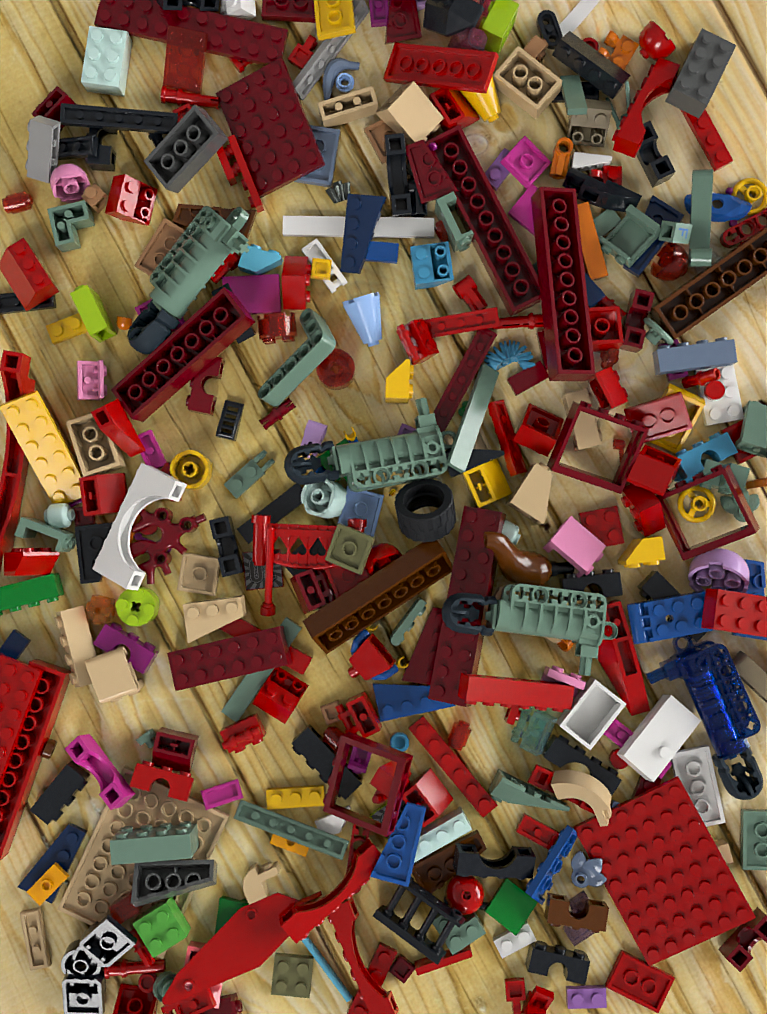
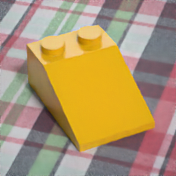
M669 383L662 397L681 391L692 426H694L705 406V399ZM692 429L650 442L673 453H677L681 450Z

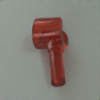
M614 439L613 449L619 450L621 462L626 443L624 440Z

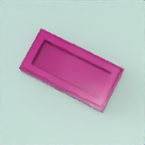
M238 779L200 791L205 810L243 798Z

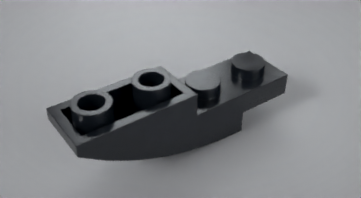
M572 167L568 170L562 185L565 188L576 189L577 199L613 211L626 212L630 204L637 207L642 195L608 179L606 183H603Z

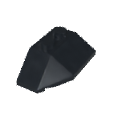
M427 0L425 3L423 28L449 37L467 28L475 27L485 8L474 0Z

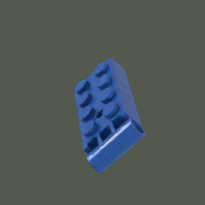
M706 590L627 604L633 643L641 644L713 631V629L701 628ZM667 615H669V617H670V619H669L668 621H666V616H667Z

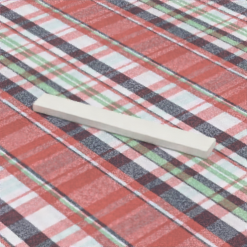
M283 216V236L344 237L345 216ZM380 217L376 223L373 238H434V218Z

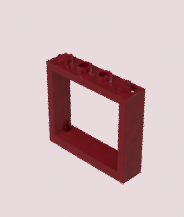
M581 400L580 403L573 401L547 466L553 472L622 494L627 477L638 457L649 429L643 426L644 423L639 420L633 419L631 422L626 420L627 417L622 414L615 413L614 416L608 414L609 410L598 407V409L591 408L592 404ZM580 411L634 430L613 480L560 463Z
M721 464L716 465L707 474L700 472L692 476L693 480L686 482L684 479L675 483V487L667 489L664 496L656 495L661 502L665 525L683 561L756 534L760 529L729 464L723 467ZM723 474L748 525L689 547L666 498Z
M351 732L343 734L337 742L338 751L332 762L334 767L328 779L329 787L323 799V811L387 837L395 830L413 755ZM350 745L397 762L382 823L336 804Z

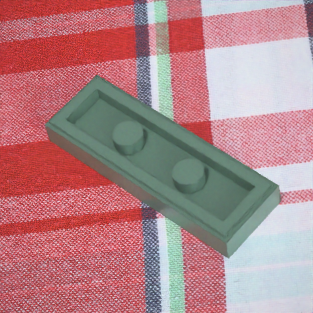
M560 76V79L563 80L561 90L567 115L587 114L588 108L580 76Z

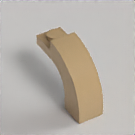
M575 770L554 771L551 786L557 799L576 798L586 802L593 809L600 827L608 826L609 818L612 817L610 807L612 796L608 789L599 780L586 773Z

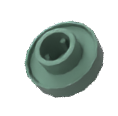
M166 971L155 980L153 994L160 1002H162L165 993L177 975L175 972Z

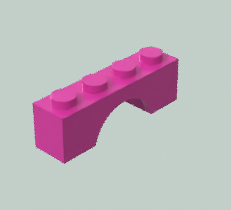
M90 734L77 736L65 748L76 764L89 770L97 779L101 790L99 795L110 810L122 807L135 795V792Z

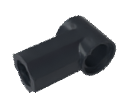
M408 179L412 208L411 217L423 218L428 214L427 203L421 204L415 180Z

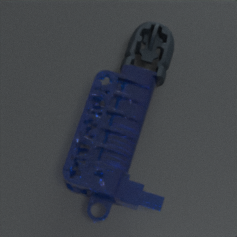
M687 635L673 638L672 644L676 654L672 655L670 659L660 662V668L647 673V680L650 684L662 679L672 681L681 678L684 680L715 750L712 760L715 766L718 767L717 771L725 789L736 799L750 800L755 798L763 788V777L754 756H751L752 751L747 738L757 734L760 731L761 724L728 649L723 644L714 643L709 640L694 645L691 638ZM680 638L687 640L685 648L681 649L678 647L677 642ZM750 721L753 722V723H755V724L752 726V727H753L752 730L749 729V728H746V727H748ZM740 754L741 758L744 759L746 766H742V764L738 762L734 765H731L732 771L731 773H729L730 769L728 765L725 764L724 760H731L733 758H736L737 755Z

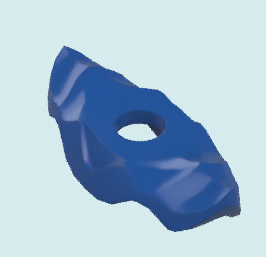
M712 192V202L718 200L723 203L721 208H715L712 205V222L740 220L752 208L751 203L738 197ZM691 194L686 195L684 198L685 208L689 214L691 213Z

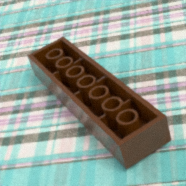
M767 225L652 306L649 313L657 325L673 340H676L767 275Z
M437 540L422 542L413 549L408 550L398 559L391 561L389 565L376 571L366 580L359 582L354 588L344 592L334 601L327 603L322 609L309 615L308 618L303 620V623L311 638L327 655L450 574L453 564Z

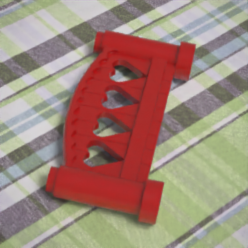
M251 515V523H253L252 561L255 566H265L267 527L272 525L274 526V543L280 536L287 548L286 554H281L280 552L274 554L273 563L306 570L339 567L325 560L337 526L271 523V515ZM348 518V526L364 533V527H367V519ZM298 537L306 548V554L301 555L299 552L292 554L290 551ZM317 538H319L326 550L323 556L318 553L316 555L310 554V548Z

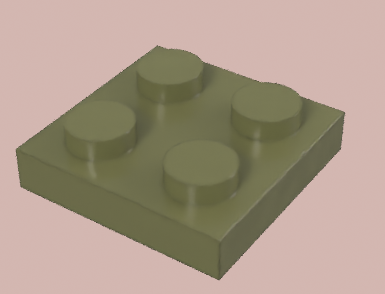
M338 523L325 560L357 574H362L375 537Z
M276 952L271 995L310 998L314 957Z

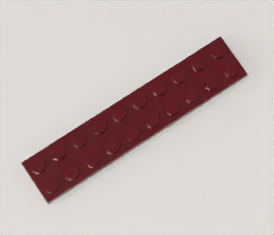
M100 0L94 22L96 27L127 31L131 36L263 66L279 58L283 59L289 34L288 29L214 12L200 11L199 9L182 6V10H163L156 0Z

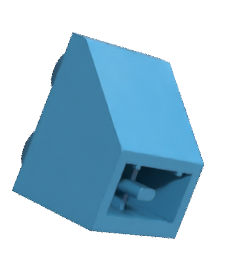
M449 241L410 247L415 290L433 288L454 280Z

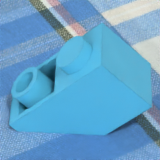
M251 244L247 247L249 252L246 253L244 251L242 253L238 268L241 272L251 275H263L282 265L283 259L277 251L261 250L260 246Z

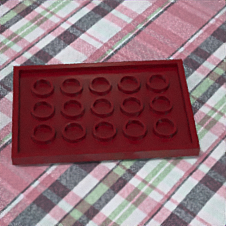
M282 58L273 61L216 93L230 131L236 137L260 198L325 166L310 124Z

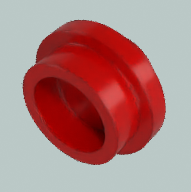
M155 973L142 974L138 980L140 990L145 993L152 992L157 975Z

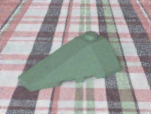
M498 769L488 789L492 795L491 798L500 803L503 800L512 804L562 811L570 810V806L566 802Z

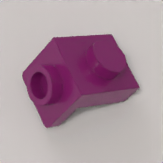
M354 746L347 768L356 774L366 773L372 753Z

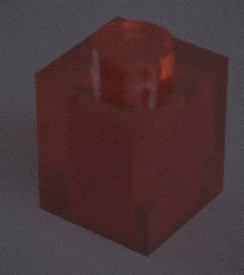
M132 890L115 900L109 907L111 917L117 920L119 924L139 913L144 906L135 907L131 904Z

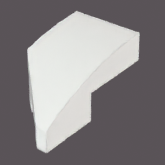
M350 805L344 807V808H347V809L351 810V806H350ZM329 814L318 818L315 824L317 829L335 835L341 832L346 824V820Z

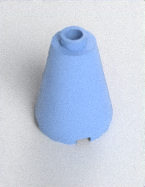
M379 292L342 302L363 344H368V347L378 345L379 340L382 339Z

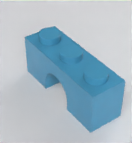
M717 432L708 437L710 441L704 443L701 440L692 445L693 449L687 451L685 448L675 453L677 458L682 459L677 472L682 480L704 470L701 463L702 454H707L713 461L720 462L738 453L728 432L722 435Z

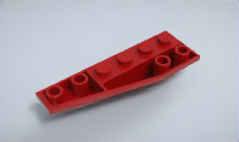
M621 601L607 602L605 621L614 623L618 628V634L612 640H602L601 645L598 646L597 660L621 700L626 703L625 707L631 716L650 711L647 693ZM606 625L604 635L608 637L612 634V628Z

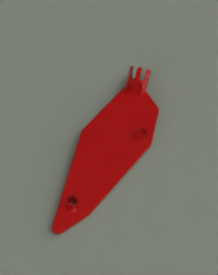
M319 891L300 900L277 892L250 905L241 907L177 973L165 993L162 1003L165 1006H169L260 967L289 937L281 927L279 918L292 906L302 905L322 896V892ZM190 982L193 987L188 989L185 984Z

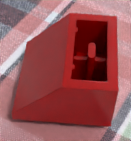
M440 88L429 95L431 103L444 117L440 122V127L444 132L458 125L463 129L480 119L474 108L459 90Z
M126 174L113 176L105 213L123 221L149 226L158 189Z
M645 445L639 453L626 481L637 487L649 490L654 494L664 496L676 477L682 459Z
M125 473L79 478L84 516H100L119 512L120 506L127 495Z
M11 548V552H4V576L49 575L60 552L52 551V548Z
M277 667L274 668L252 704L285 724L309 685L284 669Z
M429 768L410 782L404 791L402 800L405 804L410 802L426 807L422 825L426 827L442 814L454 798L434 771Z

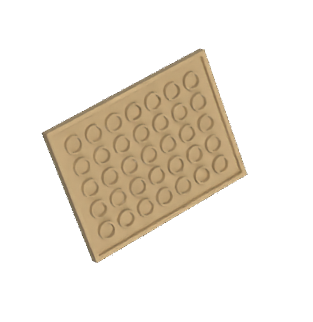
M125 766L121 775L130 785L134 769ZM157 780L153 783L150 792L131 787L135 795L122 807L110 810L107 805L105 806L57 910L89 925H93L96 921L100 922L109 914L126 930L131 931L134 929L132 923L136 917L162 900L138 907L131 904L135 863L111 865L110 840L125 826H133L134 829L147 824H151L152 827H158L163 823L179 825L181 822L191 821V824L197 823L199 847L192 858L178 860H209L230 814L217 808L205 810L204 803L191 796L188 802L167 797L170 786ZM194 891L173 897L183 915ZM167 950L157 955V957L163 959Z

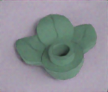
M744 488L742 493L753 513L759 507L758 494L749 495L747 489ZM733 494L732 497L721 496L720 502L723 509L727 513L733 514L736 520L746 522Z

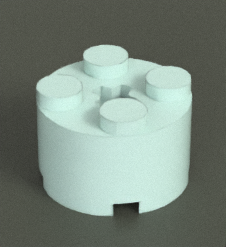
M326 479L325 482L305 485L301 493V502L304 504L306 512L311 515L326 519L339 517L346 503L347 491L338 482Z

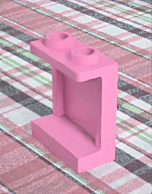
M570 516L562 523L543 549L548 553L553 549L579 570L576 576L580 578L583 574L587 576L594 569L592 564L594 562L597 563L603 557L602 551L606 545Z

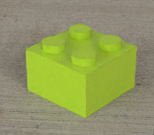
M512 0L491 1L487 10L489 13L487 17H483L479 25L480 30L477 38H479L478 47L490 52H496L499 55L515 24L519 8L518 3Z

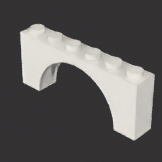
M141 463L92 569L125 589L138 591L146 573L138 567L131 554L130 533L133 523L138 514L154 501L170 499L179 502L187 484L153 466Z

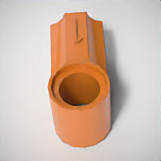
M567 137L560 138L554 147L549 176L553 179L560 180L566 177L573 149V142ZM559 146H565L567 152H562Z

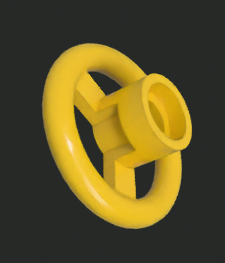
M745 178L733 187L732 196L737 197L739 190L744 195V200L751 204L760 197H763L761 205L756 209L750 210L747 215H755L763 211L767 206V187L760 180ZM745 184H754L748 189L744 186Z
M696 485L681 492L678 497L677 506L684 519L693 523H701L712 516L715 511L716 501L709 489ZM693 491L705 493L709 501L703 496H695ZM686 495L691 500V508L688 513H686L683 506ZM697 500L700 502L699 507L695 505ZM709 507L705 515L693 517L696 511H703Z

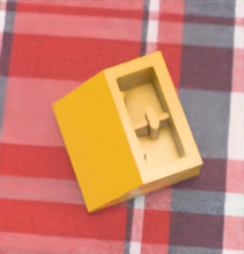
M406 359L386 378L385 403L408 404V400L412 399L413 384H409V380H413L414 365H410V359Z
M497 459L462 473L476 508L483 507L512 494Z
M662 536L633 539L617 560L618 564L624 565V568L641 567L640 563L648 566L660 564L659 560H666Z

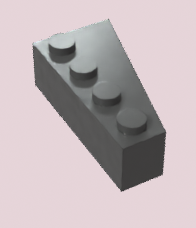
M214 859L135 863L131 904L138 907L216 885L218 864Z

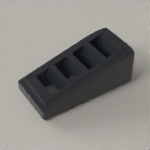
M225 400L216 437L236 441L244 404ZM228 407L238 408V412L230 411ZM227 414L234 415L236 419L227 418L226 416ZM225 421L234 423V426L225 425ZM223 428L232 430V433L223 432Z

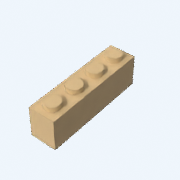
M82 605L57 612L55 623L57 628L61 630L60 643L66 649L67 654L64 655L67 666L70 665L72 672L69 674L72 685L75 684V688L92 684L85 660L95 657L96 653L84 607Z

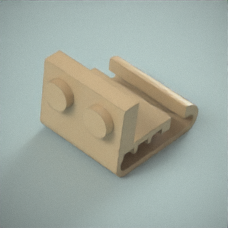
M125 647L85 660L100 704L118 701L126 695H135L144 686L142 678L137 679L131 662H127L125 655L128 653Z

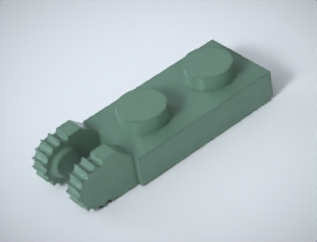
M265 450L254 459H251L224 484L236 499L265 475V472L275 463L271 459L262 468L257 465L267 455Z
M421 597L415 600L392 631V634H390L389 640L392 645L397 646L403 642L404 633L406 631L409 632L413 628L415 618L421 616L427 607L425 605L427 603Z

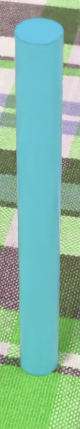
M307 936L302 942L346 1002L350 1001L353 996Z

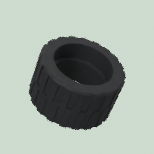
M434 479L415 480L406 484L396 494L394 503L399 529L408 539L416 542H433L448 535L454 528L456 523L454 498L451 489L445 483ZM423 507L438 508L427 514L413 513Z

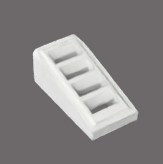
M574 152L570 167L578 171L602 168L603 166H609L612 156Z

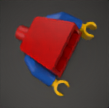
M378 625L374 629L370 627L364 629L353 640L350 650L352 656L349 659L353 666L348 669V673L352 678L361 675L364 680H386L397 673L399 668H407L409 665L407 662L401 666L400 661L405 657L400 656L395 660L374 633L370 635V632L377 630Z

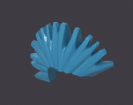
M509 340V346H507L506 341H504V345L500 342L501 352L494 346L495 353L489 351L490 355H486L488 359L484 358V362L488 363L486 365L494 370H499L512 362H518L523 370L535 366V363L528 362L534 358L531 355V351L523 353L527 347L524 345L519 349L520 342L516 344V341H513L511 344V340Z

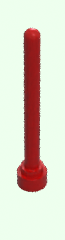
M272 525L267 527L265 598L260 606V614L262 616H274L276 614V606L272 602L274 526Z

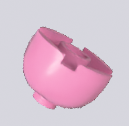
M74 164L58 166L53 170L50 177V186L54 197L60 198L65 203L80 201L83 199L81 195H83L84 190L91 186L85 171Z

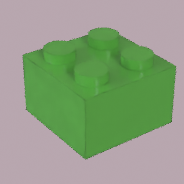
M173 897L163 899L142 912L132 923L153 958L186 938L191 930L189 923Z

